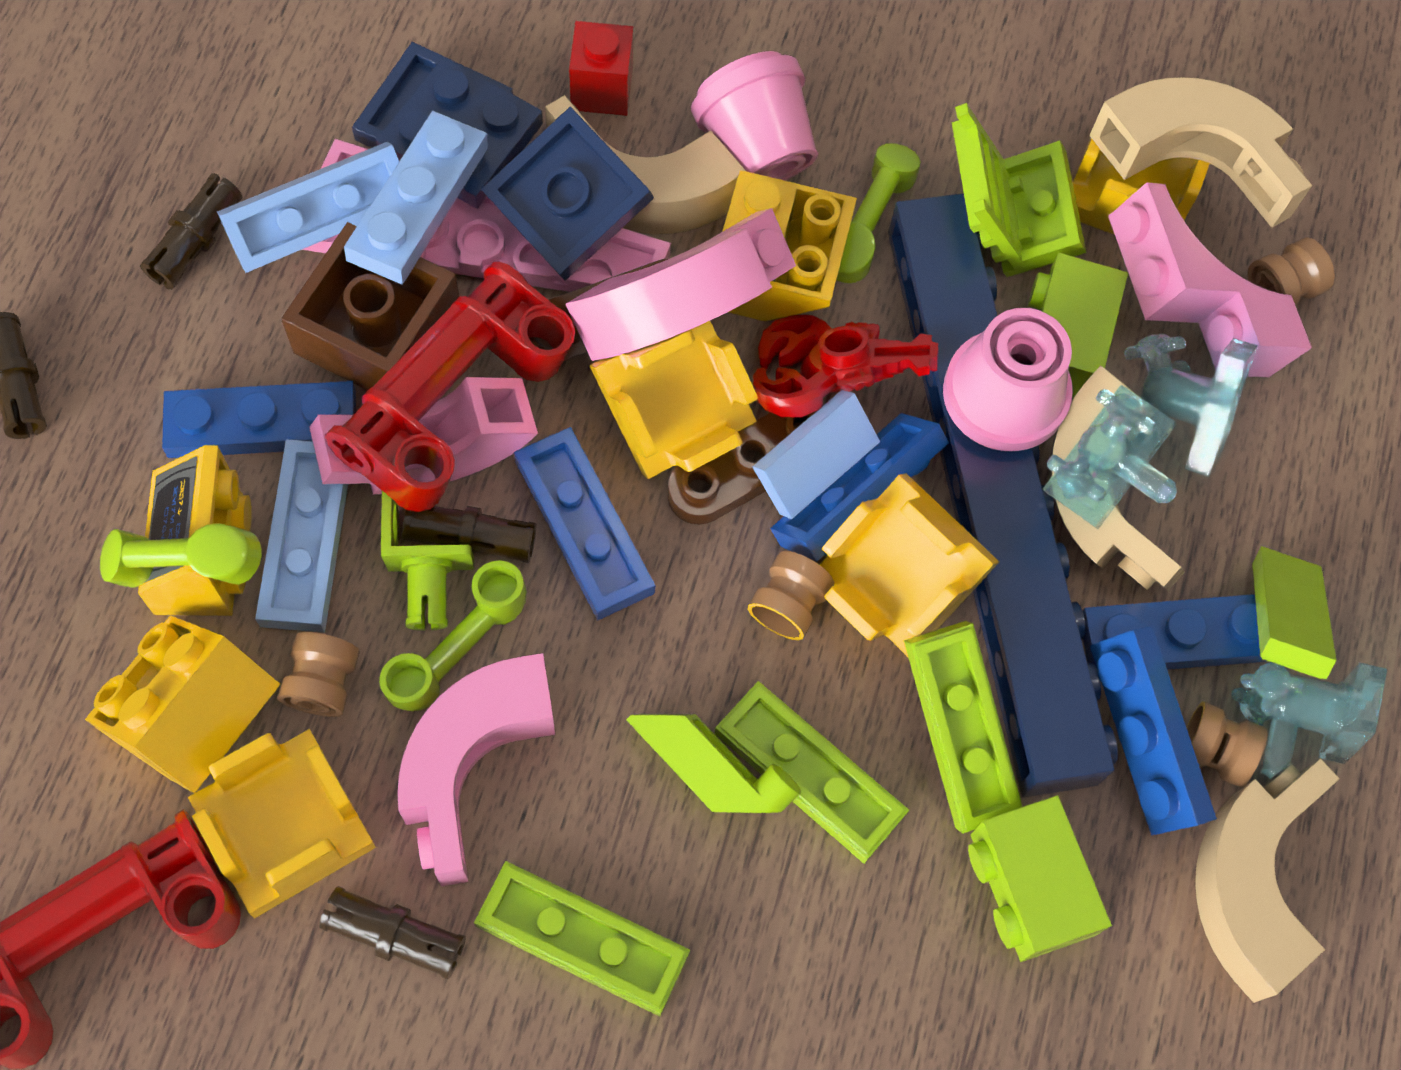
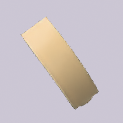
M1184 77L1165 78L1134 86L1104 102L1089 135L1124 180L1159 161L1170 158H1192L1212 164L1225 172L1237 184L1272 228L1293 215L1312 187V184L1304 176L1300 165L1294 159L1288 157L1282 149V146L1293 130L1284 118L1254 96L1232 86L1211 80Z
M565 95L545 106L546 127L552 124L570 106L589 126L590 124ZM711 130L683 148L657 157L629 155L607 144L654 196V199L623 227L637 233L669 234L683 232L717 220L728 213L739 171H746Z
M1100 365L1075 395L1065 419L1058 428L1052 456V481L1057 506L1073 539L1099 567L1103 569L1116 553L1121 551L1125 557L1118 566L1146 590L1156 581L1169 591L1185 571L1124 519L1117 505L1114 491L1115 472L1122 454L1155 415L1151 406Z
M1321 758L1301 772L1291 763L1264 787L1254 779L1235 792L1216 813L1217 819L1211 821L1200 846L1196 864L1195 884L1198 910L1205 934L1222 966L1253 1003L1277 995L1325 951L1321 944L1290 911L1282 898L1275 876L1276 849L1286 828L1340 779Z

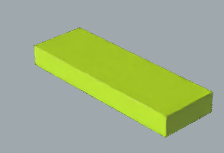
M1261 546L1252 564L1260 657L1319 679H1327L1337 660L1322 566Z
M963 621L904 640L955 828L964 834L975 830L983 820L1022 808V802L974 624Z
M759 681L715 727L714 734L761 775L771 764L778 765L788 773L801 789V793L792 802L864 864L909 812L907 807Z
M505 861L474 921L475 927L658 1016H661L690 954V949Z

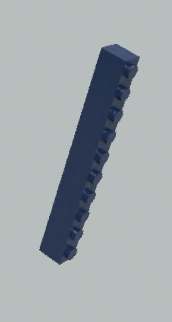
M964 193L898 201L895 204L888 236L913 340L919 334L932 335L933 342L938 343V370H930V374L923 375L922 379L932 421L940 424L949 442L940 451L955 518L960 525L1000 561L973 590L1021 796L1025 798L1098 786L1114 771L1113 764L1117 762L1118 757L1117 743L1112 728L1109 725H1103L1097 701L1101 697V682L1094 663H1087L1081 642L1085 636L1084 615L1079 603L1076 601L1071 602L1066 583L1070 572L1067 550L1062 542L1056 543L1051 525V521L1054 518L1052 492L1047 484L1041 485L1036 467L1040 456L1039 445L1021 451H1000L978 444L956 426L944 402V378L952 357L962 344L982 333L990 322L997 317L994 304L997 298V281L994 270L991 266L985 267L981 253L983 245L979 231L973 233L969 227Z

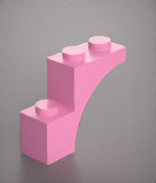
M1147 182L1108 216L1145 320L1199 323L1218 376L1270 377L1312 348L1292 296L1261 288L1240 277L1221 263L1206 249L1187 226L1175 207L1165 184Z

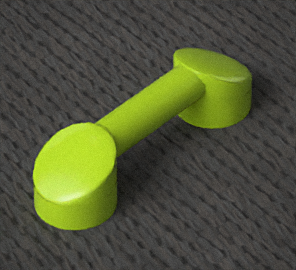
M895 143L883 144L877 148L872 166L873 182L850 224L837 281L855 283L864 279L869 273L875 251L873 230L892 194L909 190L915 184L921 161L919 156L910 148Z
M220 523L206 525L196 530L190 538L149 540L142 535L113 529L107 535L102 546L100 572L103 580L106 582L134 588L148 580L154 567L191 566L194 571L202 576L231 584H242L256 573L261 562L262 550L258 538L252 532Z
M499 560L489 562L478 569L472 579L471 586L478 605L425 659L417 654L405 653L393 657L385 664L380 673L379 682L381 690L390 704L406 711H418L430 707L439 697V681L494 624L505 625L513 621L522 612L526 603L527 590L523 576L515 565Z

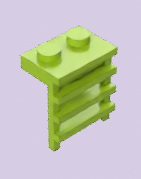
M965 103L956 106L958 121L952 122L969 227L973 233L979 231L981 243L985 248L991 247L992 258L996 263H1002L1005 276L1010 277L1052 264L1058 252L1073 257L1087 253L1067 151L1061 141L1003 159L969 105Z

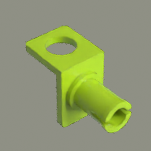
M382 491L381 557L388 572L403 571L407 573V618L405 620V627L425 631V606L428 604V623L431 624V630L447 628L446 573L452 570L474 569V557L471 546H398L399 505Z

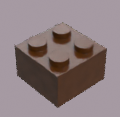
M347 222L281 320L294 354L369 390L459 298V291L455 273L422 257L418 259L403 285L346 261L344 246L357 227Z

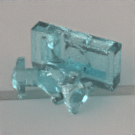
M1153 334L1139 340L1137 345L1125 349L1124 355L1126 360L1141 358L1145 361L1148 375L1143 382L1142 395L1139 397L1151 406L1154 415L1161 413L1195 425V430L1197 431L1185 466L1186 470L1209 477L1220 461L1258 345L1233 338L1221 353L1213 378L1192 373L1189 364L1184 360L1179 359L1173 363L1171 362L1169 352L1186 347L1185 339L1181 336L1170 338L1166 334ZM1150 423L1138 434L1142 435L1148 442H1152L1159 437L1158 432Z
M1122 385L1118 387L1114 394L1107 389L1099 391L1096 400L1104 405V408L1082 434L1080 440L1065 460L1057 455H1052L1049 458L1047 467L1054 472V475L1042 489L1097 530L1131 485L1157 503H1168L1177 494L1176 483L1148 463L1176 427L1175 421Z
M1273 662L1260 666L1255 674H1243L1240 681L1246 689L1236 688L1231 693L1232 698L1240 702L1241 712L1249 721L1263 726L1264 721L1272 718L1261 774H1265L1269 779H1272L1291 766L1298 728L1323 734L1318 758L1345 764L1376 733L1387 669L1359 662L1346 679L1340 681L1339 684L1294 675L1284 666Z

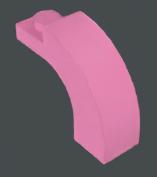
M770 208L755 212L706 242L673 258L642 270L609 278L566 303V306L591 360L594 361L644 348L719 317L772 288L770 282L795 267L796 264L773 209Z
M543 653L499 661L466 675L449 687L427 709L408 741L399 772L398 810L406 825L428 821L429 827L417 828L419 855L422 869L434 868L441 887L468 882L459 817V799L463 783L472 767L485 754L506 743L555 735Z

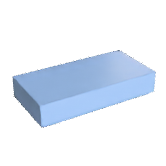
M841 390L752 467L779 514L793 519L880 443V440L855 393Z

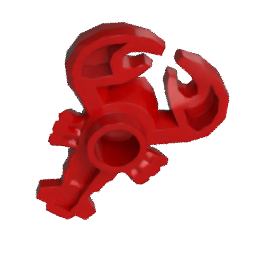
M791 315L775 320L763 330L758 346L760 366L762 368H757L753 375V388L757 394L758 403L766 411L781 417H803L818 411L823 406V398L830 392H839L841 390L850 392L854 389L858 391L863 389L864 386L870 387L883 379L893 378L894 375L901 374L908 368H911L918 376L929 375L930 370L937 371L938 343L933 342L932 335L919 334L910 343L901 342L900 340L879 339L880 326L874 323H854L851 321L846 323L845 326L831 328L827 322L814 315ZM779 355L780 367L792 366L803 361L800 373L795 369L777 367L775 380L769 379L766 371L773 357Z

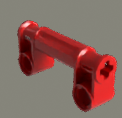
M500 261L493 262L484 271L485 280L468 297L459 296L435 324L362 396V407L343 426L334 425L325 434L329 448L345 465L364 475L392 498L397 505L406 510L416 512L429 510L440 502L454 472L455 459L452 450L444 440L438 438L422 425L419 420L488 348L510 366L517 375L529 381L540 382L549 380L557 374L574 341L575 328L566 312L551 303L528 284L526 279L516 269ZM529 338H542L552 346V349H540ZM413 464L423 465L432 471L435 475V480L430 482L417 481L411 478L406 472L405 467Z
M185 809L174 814L175 822L147 840L140 844L132 841L128 842L121 849L0 922V1029L9 1018L18 1014L22 1023L17 1039L10 1046L0 1049L1 1066L9 1069H24L32 1066L46 1055L52 1044L54 1030L51 1019L46 1013L28 977L149 901L153 900L166 925L174 933L195 947L214 949L225 944L234 936L240 925L241 911L238 901L215 864L216 861L196 823ZM204 897H215L216 906L211 918L199 926H189L188 913L192 905Z

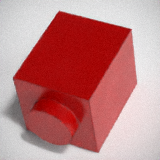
M575 21L569 66L570 102L581 112L628 116L633 72V26Z

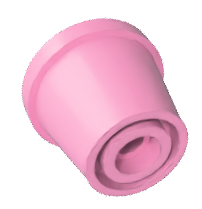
M775 51L751 54L722 67L709 76L699 87L697 97L691 105V112L698 128L703 132L711 130L747 172L786 181L804 171L818 157L802 92L805 76L796 58L781 55Z
M1015 308L999 314L982 333L970 338L961 345L952 357L946 371L943 396L951 419L966 436L978 444L991 449L1021 451L1038 446L1054 435L1069 411L1073 394L1069 373L1072 348L1069 336L1063 326L1052 316L1042 311L1031 308Z

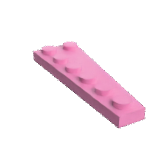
M335 139L321 169L368 149ZM486 197L478 209L457 198L420 257L455 274L484 278V271L493 262L500 261L516 269L531 286L571 292L649 263L669 258L671 243L622 228L564 281L488 197ZM339 234L302 250L326 253Z

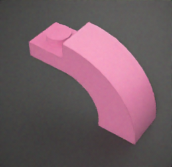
M466 377L453 392L438 400L419 420L428 430L444 440L452 450L455 465L449 482L469 476L502 461L515 451L521 449L538 434L522 378ZM318 415L309 428L322 484L370 483L373 495L382 494V490L364 475L345 465L333 453L326 442L325 434L334 425L343 426L353 415ZM413 464L405 467L406 472L411 478L417 481L430 482L435 480V475L432 471L423 465Z

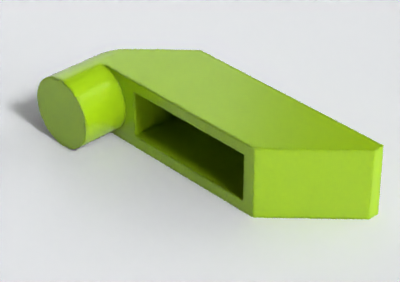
M696 714L630 715L626 719L712 812H782L801 793V789L791 776L776 764H771L756 779Z

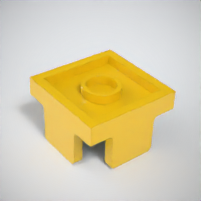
M1090 137L1073 180L1080 222L1114 234L1108 216L1147 182L1165 184L1175 207L1183 220H1185L1199 195L1210 163L1192 158H1170L1159 161L1124 180Z
M711 321L658 343L621 355L600 359L589 365L642 475L648 479L676 465L687 472L699 468L740 446L743 441L738 431L757 422L749 404L756 401L758 397L733 343L720 339Z
M905 473L898 475L877 499L864 501L853 511L822 547V550L828 556L820 566L834 580V586L824 595L825 599L867 640L872 641L884 635L908 657L904 640L937 630L1000 561Z
M310 729L283 744H278L271 733H267L211 764L208 769L215 782L188 797L196 812L192 817L219 869L233 883L249 914L254 918L376 848Z

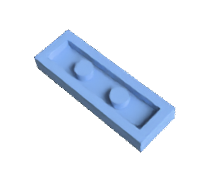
M432 111L344 246L346 261L403 285L487 151V133Z
M385 142L217 211L245 273L333 237L341 232L347 222L358 226L399 163L393 145Z
M286 439L255 617L260 627L325 632L348 484H322L312 441Z

